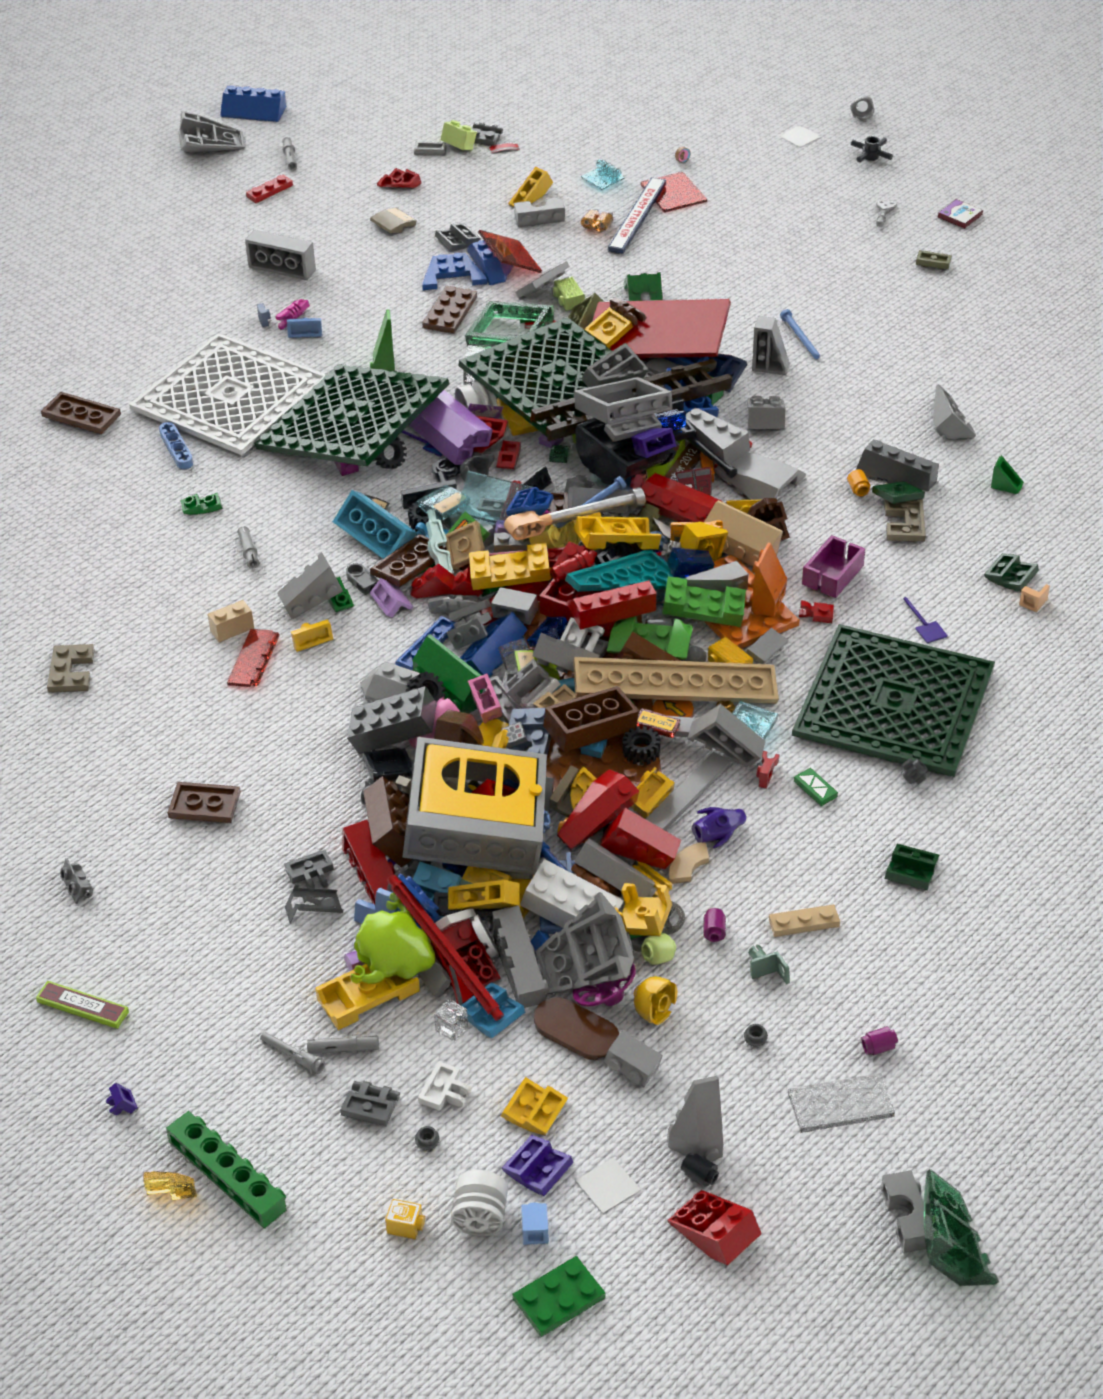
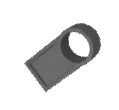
M353 563L346 568L347 580L364 595L369 594L379 581L362 564ZM353 572H361L360 574H351Z

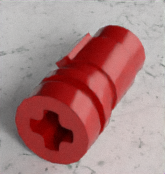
M584 550L579 554L573 555V558L552 567L551 573L555 581L559 582L565 580L568 573L592 567L594 563L588 551Z

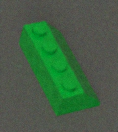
M429 634L412 660V671L420 674L428 672V674L434 673L433 677L438 676V682L442 681L444 683L441 685L446 690L442 692L446 694L444 700L450 699L460 712L472 713L478 708L468 681L482 675Z

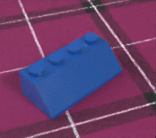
M227 86L222 96L220 117L279 122L287 107L285 91L250 88L249 86Z
M513 612L489 623L485 628L488 635L473 642L460 656L464 662L480 675L488 674L490 678L493 675L492 671L503 664L502 659L514 651L513 646L519 644L524 639L523 635L528 629Z

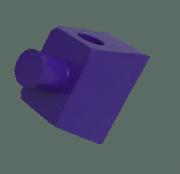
M652 428L631 437L636 455L645 458L676 446L672 428Z

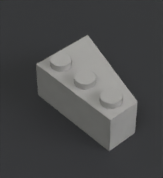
M758 316L754 326L752 371L786 375L790 362L776 318Z
M569 487L567 509L582 505L604 489ZM616 490L603 500L628 494V490ZM628 506L605 511L604 513H610L614 517H621V513H627Z
M543 633L540 634L532 655L538 658V663L548 666L549 663L557 665L556 670L568 673V670L574 672V657L600 658V655Z
M721 704L694 720L687 738L692 742L697 740L705 744V748L709 750L714 748L724 753V757L745 767L761 759L765 745L763 738Z

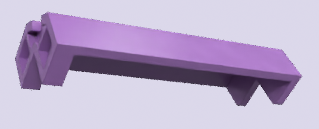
M445 390L409 424L411 428L455 465L462 464L467 458H471L474 447L489 446L493 430Z

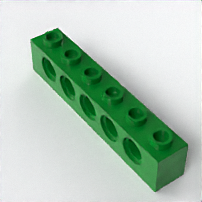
M188 1110L166 1127L169 1143L262 1228L265 1229L287 1211L285 1193L279 1187L275 1188L272 1186L267 1176L262 1172L258 1173L247 1158L242 1159L231 1144L224 1143L218 1132L214 1129L210 1130L200 1116L197 1115L195 1117Z

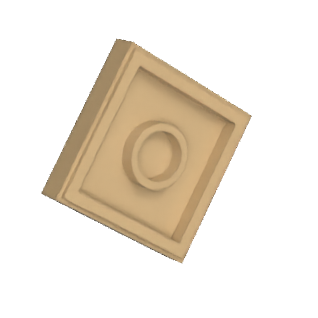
M478 521L445 534L447 539L446 549L450 552L453 570L470 563L469 553L485 551Z

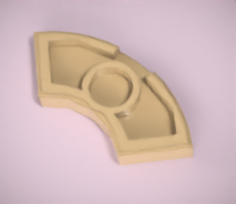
M706 842L688 846L676 855L675 860L670 865L669 882L672 884L691 882V875L694 870L703 864L709 863Z

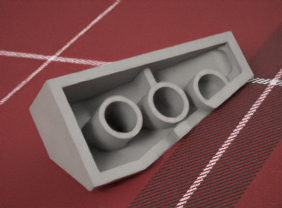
M938 384L936 386L933 422L936 426L934 428L940 436L945 435L948 439L974 438L976 433L969 423L965 424L966 417L958 409L954 399Z
M717 1075L693 1080L684 1098L685 1104L682 1110L677 1111L675 1123L670 1124L668 1128L667 1144L670 1149L684 1156L689 1153L699 1154L709 1161H715L718 1158H723L724 1144L719 1078Z

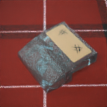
M444 485L417 500L416 504L425 513L429 509H434L436 517L442 521L470 505V499L460 491Z

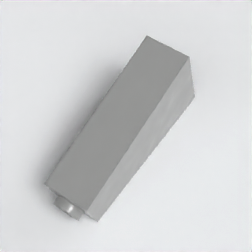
M590 838L585 842L574 860L575 863L619 890H622L624 883L635 884L639 897L652 898L656 891L653 888L655 884L653 880Z

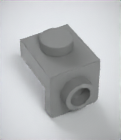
M576 475V477L567 479L564 492H568L569 487L585 486L591 488L592 482L588 481L585 476Z

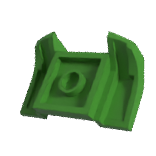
M636 616L618 620L611 630L607 652L619 654L631 633L634 632L677 659L686 660L693 626L686 625L678 619H675L673 626L638 623Z

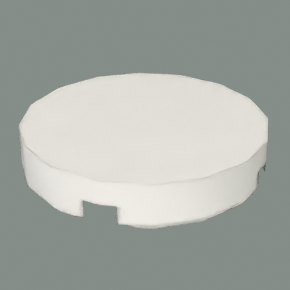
M477 914L470 921L480 942L487 948V954L494 958L499 955V951L485 924Z

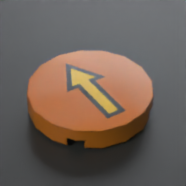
M656 700L653 705V711L657 715L693 718L694 707L691 701Z

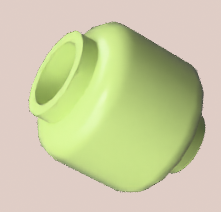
M661 933L660 936L645 938L641 946L643 958L652 965L671 961L676 951L675 941L665 933Z

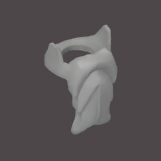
M868 96L858 98L850 105L853 117H857L861 121L871 118L875 111L872 98Z

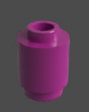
M719 908L708 909L703 917V935L705 939L711 942H718L726 937V916Z
M886 1026L867 1032L865 1036L861 1037V1043L866 1055L872 1054L874 1056L895 1049L898 1038L895 1030H890Z

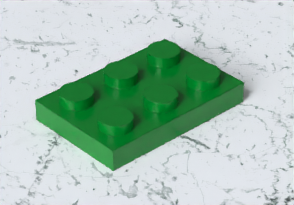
M576 1255L514 1292L512 1296L514 1302L540 1337H543L604 1300L606 1292Z

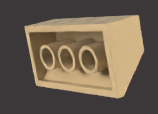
M719 500L716 501L704 522L709 523L715 520L723 522V529L728 531V535L722 552L735 556L740 561L753 566L755 561H759L761 549L764 550L769 542L772 544L777 555L782 530Z

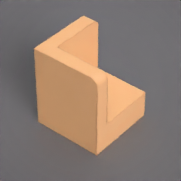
M1046 584L1040 592L1025 586L1021 590L1019 605L1037 612L1048 600L1050 585Z

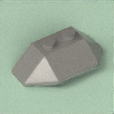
M385 661L371 670L360 682V686L366 699L372 701L382 700L393 695L405 693V689L409 688L406 686L410 682L409 680L420 673Z

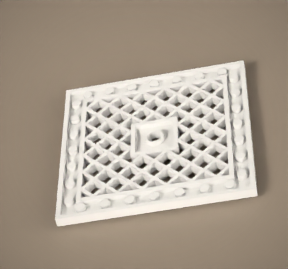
M218 333L131 402L130 410L161 423L171 422L178 430L239 455H244L255 445L254 443L260 436L265 434L273 424L280 420L314 385L318 384L325 374Z

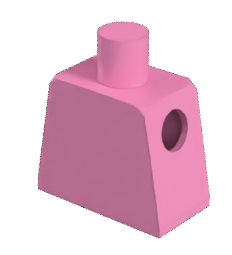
M488 674L469 680L468 683L483 723L503 716L501 705ZM486 689V692L480 694L479 690Z

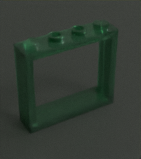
M489 301L465 334L468 350H486L518 337L514 335L483 333L494 317L536 320L528 331L531 332L554 321L552 308L550 305Z

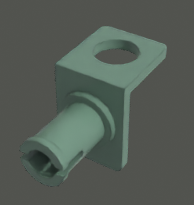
M758 944L756 948L753 945L749 949L748 953L752 957V960H750V976L752 979L778 972L785 984L790 983L789 966L778 951L766 955Z

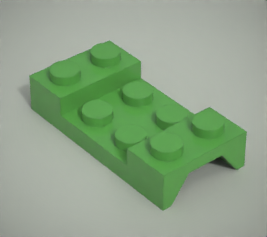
M668 576L662 614L741 627L744 616L745 589L726 586L725 592L687 586V579Z

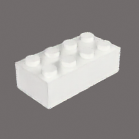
M544 859L525 890L520 906L564 928V924L570 919L573 920L580 913L579 910L585 905H589L594 900V896L599 892L606 897L613 907L618 908V911L624 900Z

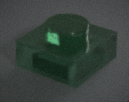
M552 445L549 462L567 463L570 446Z

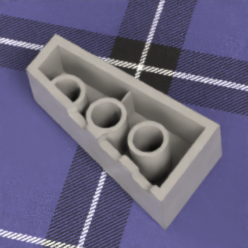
M519 905L493 911L494 943L499 951V956L516 1002L524 1005V1008L539 1005L546 1000V993L549 992L546 979H542L541 966L536 961L534 947L531 945Z

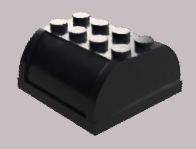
M596 418L577 425L575 430L576 448L582 464L589 469V472L598 476L604 484L609 486L615 483L614 479L618 476L625 481L627 478L650 468L669 463L673 460L680 447V444L675 440V447L645 458L636 455L631 438L613 442L604 431L606 423Z

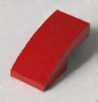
M503 440L501 451H499L497 468L515 470L521 450V442Z

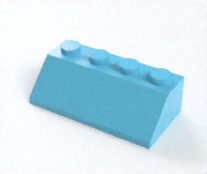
M351 490L332 521L383 559L412 540L417 534L416 531L363 493Z

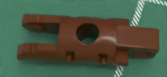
M616 297L610 299V308L632 322V325H637L638 321L643 322L646 320V315L629 303Z

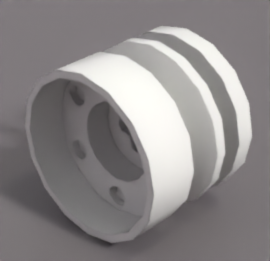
M474 382L472 387L466 384L455 388V399L467 409L470 403L497 406L495 395L479 382Z
M485 1170L466 1171L457 1178L454 1192L455 1200L453 1201V1210L451 1211V1223L456 1229L473 1236H489L502 1229L503 1217L505 1215L504 1206L506 1205L508 1184L504 1178L496 1173Z

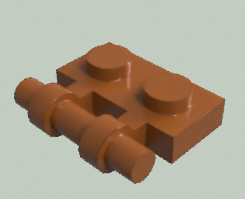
M577 863L572 866L571 870L576 873V876L612 895L621 897V890L584 867L579 866Z

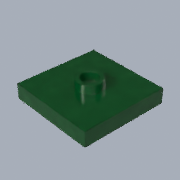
M905 481L872 486L874 494L893 504L920 500L925 497L924 491Z

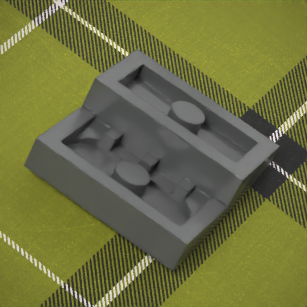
M465 223L451 224L449 230H436L435 237L450 251L465 249L471 243L478 242L481 239Z

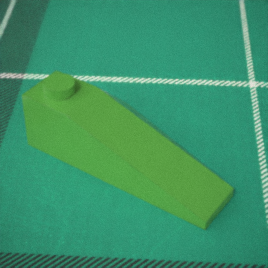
M386 309L372 354L373 361L370 362V368L395 371L390 309Z

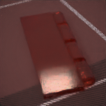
M250 629L228 678L227 685L242 687L258 686L280 634L273 632V630Z

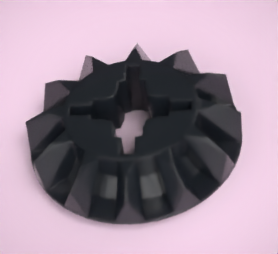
M442 458L433 464L432 469L435 474L438 471H444L447 478L450 479V477H457V474H460L461 464L455 465L448 458Z

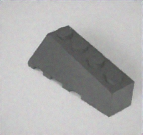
M873 439L864 449L856 470H863L865 475L870 476L869 479L872 480L881 478L888 480V483L905 481L920 490L929 491L937 482L939 464Z

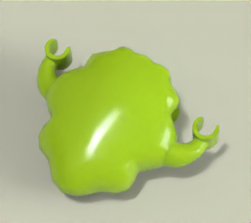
M394 892L390 894L389 898L395 902L387 901L386 907L389 910L399 908L400 911L390 914L381 910L374 914H368L356 935L354 949L357 952L358 960L367 964L371 973L365 974V969L362 966H355L354 971L360 975L351 974L350 979L353 983L375 984L381 982L384 978L394 975L410 979L416 974L430 969L435 964L436 955L430 938L423 929L417 927L414 918Z

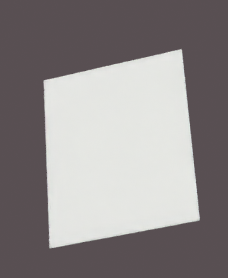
M653 518L663 535L670 538L671 527Z

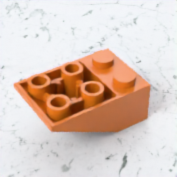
M768 542L765 549L760 551L759 561H755L752 572L755 573V576L751 582L753 591L750 595L749 603H752L751 612L774 618L786 594L787 577L772 544Z

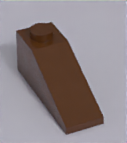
M634 632L631 633L616 658L680 661Z

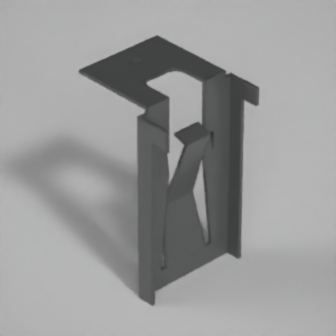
M295 884L285 905L290 924L297 909L298 911L343 913L344 911L337 896L338 890L298 888L299 884ZM293 897H303L304 903L308 901L315 905L295 904L294 908H292L291 901ZM313 897H333V898L318 900V899H315V898H313Z

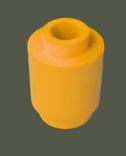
M857 469L848 474L847 481L853 493L860 497L867 495L870 491V483L864 471Z

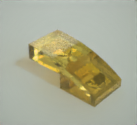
M163 1171L143 1172V1181L147 1195L170 1192L172 1200L197 1197L195 1182L191 1177Z

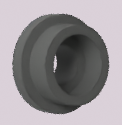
M752 1024L744 1032V1039L751 1046H762L768 1038L767 1031L760 1024Z
M431 1126L420 1128L415 1135V1143L420 1149L431 1150L439 1144V1133Z

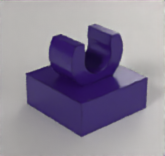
M114 1083L109 1087L111 1096L106 1099V1103L111 1106L114 1105L109 1110L110 1113L119 1115L124 1110L131 1114L138 1108L130 1089L118 1083Z

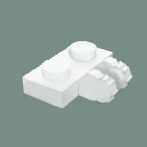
M438 1061L418 1096V1103L439 1111L445 1101L453 1106L462 1107L465 1099L459 1094L468 1096L472 1089L470 1085L458 1081L460 1068Z

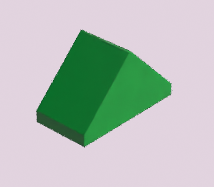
M1001 455L993 469L991 488L1018 494L1024 481Z

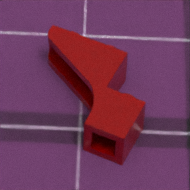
M438 563L433 568H428L420 578L414 579L411 584L412 590L410 595L416 599L445 594L475 595L479 597L483 594L484 589L473 590L469 567L454 576Z

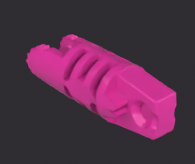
M296 300L275 316L276 320H282L278 324V328L282 330L287 327V319H297L310 306L308 300Z

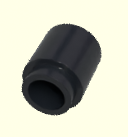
M689 1153L686 1155L681 1164V1171L684 1172L685 1176L704 1187L713 1185L718 1179L719 1172L717 1171L718 1166L699 1154Z

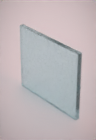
M468 471L464 488L461 491L462 495L457 514L462 515L466 511L475 519L504 525L505 520L508 518L506 510L517 491L533 487Z

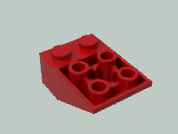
M470 919L441 931L484 987L491 982L494 983L501 979L484 945L480 942ZM431 941L436 958L449 975L447 966L450 964Z
M704 1190L696 1193L692 1199L667 1220L671 1226L707 1256L725 1265H729L762 1234L753 1210Z

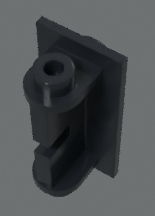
M543 467L523 483L521 490L537 487L539 491H542L550 485L552 481L547 467Z

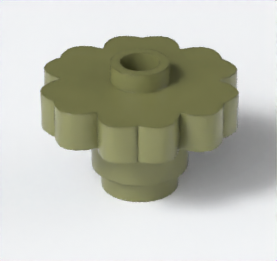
M646 503L639 515L629 514L628 517L648 518L649 531H659L662 533L653 519L658 520L660 515L659 508Z

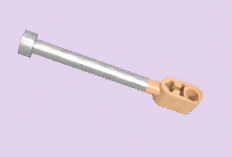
M638 487L630 489L628 494L545 515L538 516L534 511L511 515L505 520L504 528L515 540H522L540 535L546 526L573 520L577 516L601 513L629 505L633 508L644 506L646 498L642 488Z

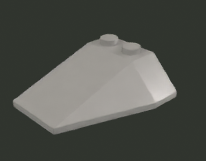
M181 111L179 141L180 149L184 152L204 153L245 149L243 131L196 113Z

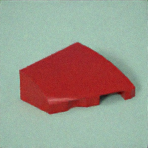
M395 168L390 175L385 174L377 182V186L415 188L421 184L419 174L406 169L402 171Z

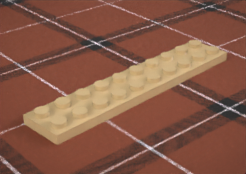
M574 657L573 660L576 697L619 686L629 699L731 701L777 704L779 700L775 667L770 664Z

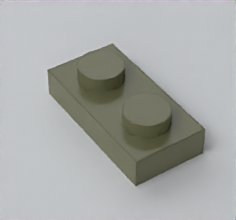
M919 250L916 265L949 269L952 255Z

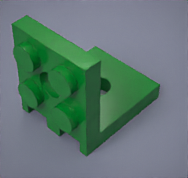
M657 272V274L640 273V275H626L623 283L624 289H628V301H642L641 294L643 293L649 294V301L663 300L661 272Z

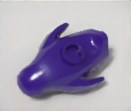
M708 807L697 811V814L707 815L694 822L691 829L698 843L719 840L713 846V848H718L728 842L734 831L746 822L747 816L742 809Z

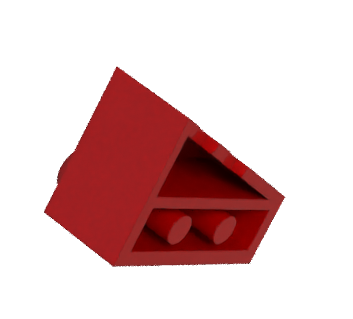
M625 808L607 827L600 845L611 853L665 870L675 860L681 839Z

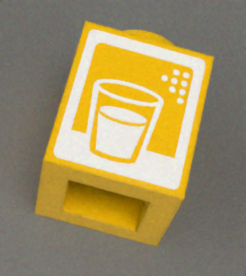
M392 1199L385 1218L387 1234L416 1240L418 1231L423 1230L426 1219L425 1215H422L421 1204Z

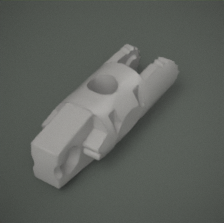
M475 595L431 598L428 603L429 612L451 613L478 603L479 599Z

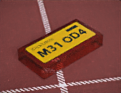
M641 708L637 727L639 726L640 729H643L644 726L647 727V730L652 728L653 733L656 731L659 735L673 738L680 726L681 719Z

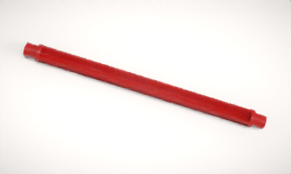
M396 875L389 877L387 882L390 884L391 890L488 1015H491L495 1021L500 1020L504 1014L499 1009L500 1006L405 884Z

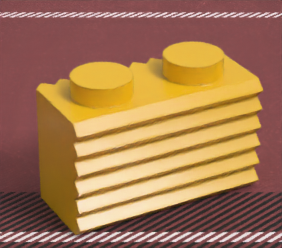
M726 637L721 638V640L708 647L707 658L709 662L753 664V658Z

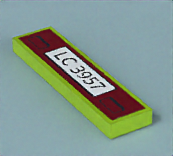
M47 981L36 996L37 1003L116 1029L119 1028L129 1013L127 1006L51 981Z

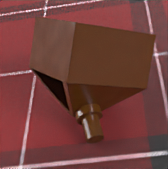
M447 710L436 721L434 739L483 746L484 740L481 730L472 714Z

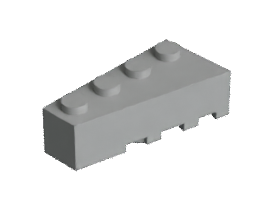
M694 408L684 415L697 431L695 438L728 465L750 451L749 432L698 408Z

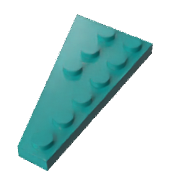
M648 549L568 573L565 581L575 590L581 592L608 591L645 581H650L654 589H665L668 576L685 578L654 551Z

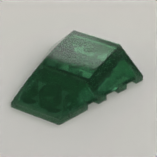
M929 1169L926 1171L924 1191V1233L929 1264L959 1286L995 1285L999 1283L997 1275L991 1273L987 1267L991 1263L987 1253H981L978 1244L981 1238L978 1232L969 1225L973 1220L961 1192L933 1170Z

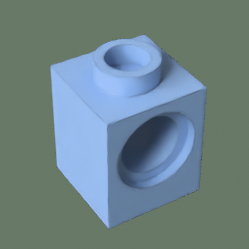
M534 1202L521 1205L523 1245L549 1243L547 1203L539 1204Z

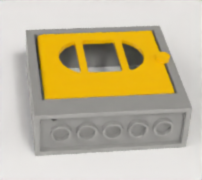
M418 737L412 771L403 857L535 875L543 843L547 754ZM421 773H422V774H423V781H422L420 808H419V811H417L418 798H419V789H420V780H421ZM442 776L458 778L457 790L450 788L444 782ZM465 779L482 782L487 779L496 781L495 796L464 792ZM510 779L520 785L513 794L506 797L502 796V784L505 780Z

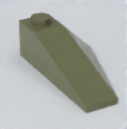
M594 293L573 307L568 318L582 329H585L593 321L598 302L604 301Z

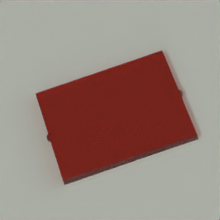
M683 171L658 177L666 179V186L655 202L664 213L707 202V198ZM649 180L640 182V185L645 188Z
M483 230L478 231L501 263L538 273L542 272V269L519 240Z

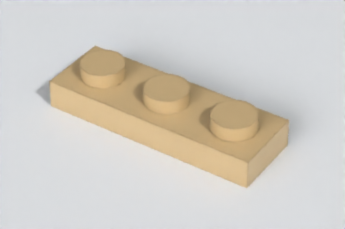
M834 904L769 914V923L774 937L840 927V919Z

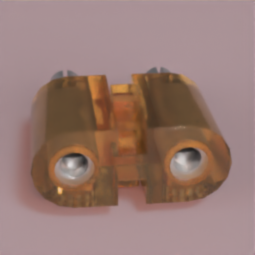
M597 209L589 210L581 219V225L586 229L592 230L594 227L596 231L604 232L613 222L614 214L613 212H602L600 214Z

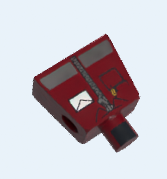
M711 467L676 472L677 482L711 496Z

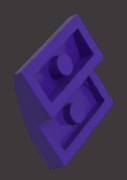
M531 1134L505 1163L502 1170L524 1187L545 1196L574 1162L571 1155L553 1149L550 1141Z

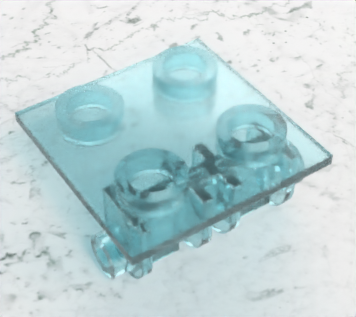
M603 159L596 161V169L581 176L582 179L601 190L625 179L621 175L622 173L619 168L614 167Z

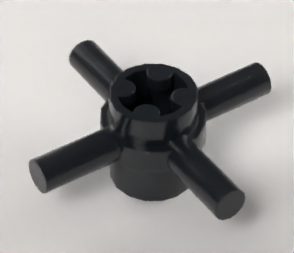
M869 136L865 139V144L854 139L851 141L852 146L863 150V153L856 158L859 163L864 159L869 161L877 160L879 156L888 160L893 159V154L881 150V146L887 143L885 137L880 139L875 136Z

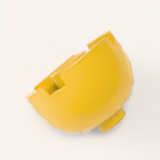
M654 976L645 979L635 988L633 993L636 1012L647 1022L655 1025L663 1023L671 1014V1011L668 1010L671 1003L674 1005L676 1003L677 985L663 977Z

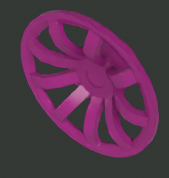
M632 964L631 973L627 978L573 989L574 1000L579 1005L587 1007L603 1003L606 1006L618 1004L625 996L624 990L628 988L635 977V964ZM622 981H627L623 987L620 986ZM590 991L586 992L581 998L579 997L580 992ZM591 996H595V1002H587L586 1000Z

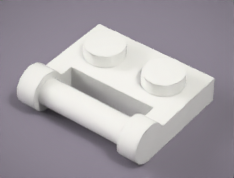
M570 618L560 640L581 648L587 633L591 632L592 635L585 650L593 652L599 637H602L605 630L598 625L580 630L576 620Z

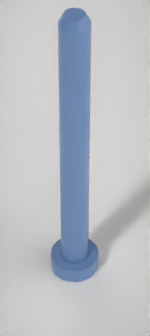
M789 309L783 310L780 313V318L783 321H787L814 359H819V352L792 318V312Z
M618 476L614 479L615 483L582 505L601 501L616 490H623L626 488L625 481ZM572 520L557 523L555 526L561 528Z

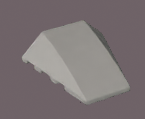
M748 452L730 464L731 467H735L738 470L735 477L729 478L726 472L719 466L714 470L717 475L729 485L737 487V491L741 495L745 494L750 500L763 499L765 497L777 499L778 493L789 483L796 486L806 477V473L790 465Z
M601 892L594 896V900L589 905L582 907L579 910L580 913L573 920H568L559 933H554L535 951L541 966L542 977L546 979L548 984V994L628 977L634 956L620 914Z

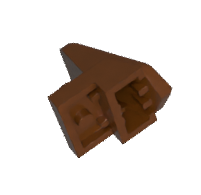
M765 497L750 507L748 515L783 531L781 541L790 538L785 520L788 518L782 501L778 502L776 498Z

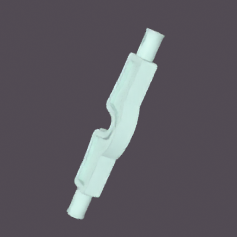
M429 509L427 511L429 520L426 523L429 535V554L435 560V565L439 563L450 573H453L450 552L438 548V546H444L447 541L441 520L436 519L434 509Z

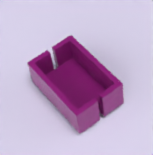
M831 535L803 566L802 585L814 590L821 589V593L837 598L864 566L866 548L850 542L846 559L847 541Z

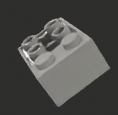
M762 396L748 398V428L785 429L786 407L784 400L780 399V396H769V399H762Z

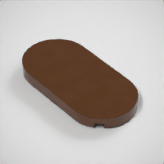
M555 997L546 999L534 1011L535 1027L542 1036L588 1060H598V1058L603 1057L605 1059L609 1048L619 1036V1031L612 1022L565 998Z

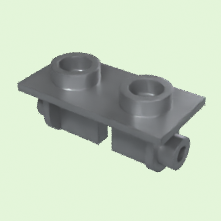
M65 858L64 865L60 870V877L65 882L69 895L78 904L80 897L90 898L93 895V888L89 881L85 880L86 875L81 865L76 862L70 864L68 858Z

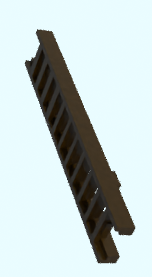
M712 358L687 366H676L671 368L670 371L642 379L664 389L666 388L663 385L667 384L672 389V399L681 397L686 402L731 389L733 377L730 374L712 378L708 372L715 370L717 363ZM697 376L702 382H697L693 377ZM682 380L687 386L683 387L678 381ZM636 388L632 389V393H636ZM575 398L532 409L530 421L534 423L545 419L550 425L546 428L547 440L550 442L576 434L577 425L594 419V417L575 409ZM572 411H576L581 417H576ZM561 415L565 421L561 422L556 416Z

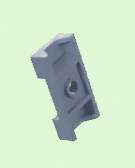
M545 708L512 709L509 726L521 721L528 741L509 749L523 751L526 747L532 746L526 752L548 754L552 737L543 727Z

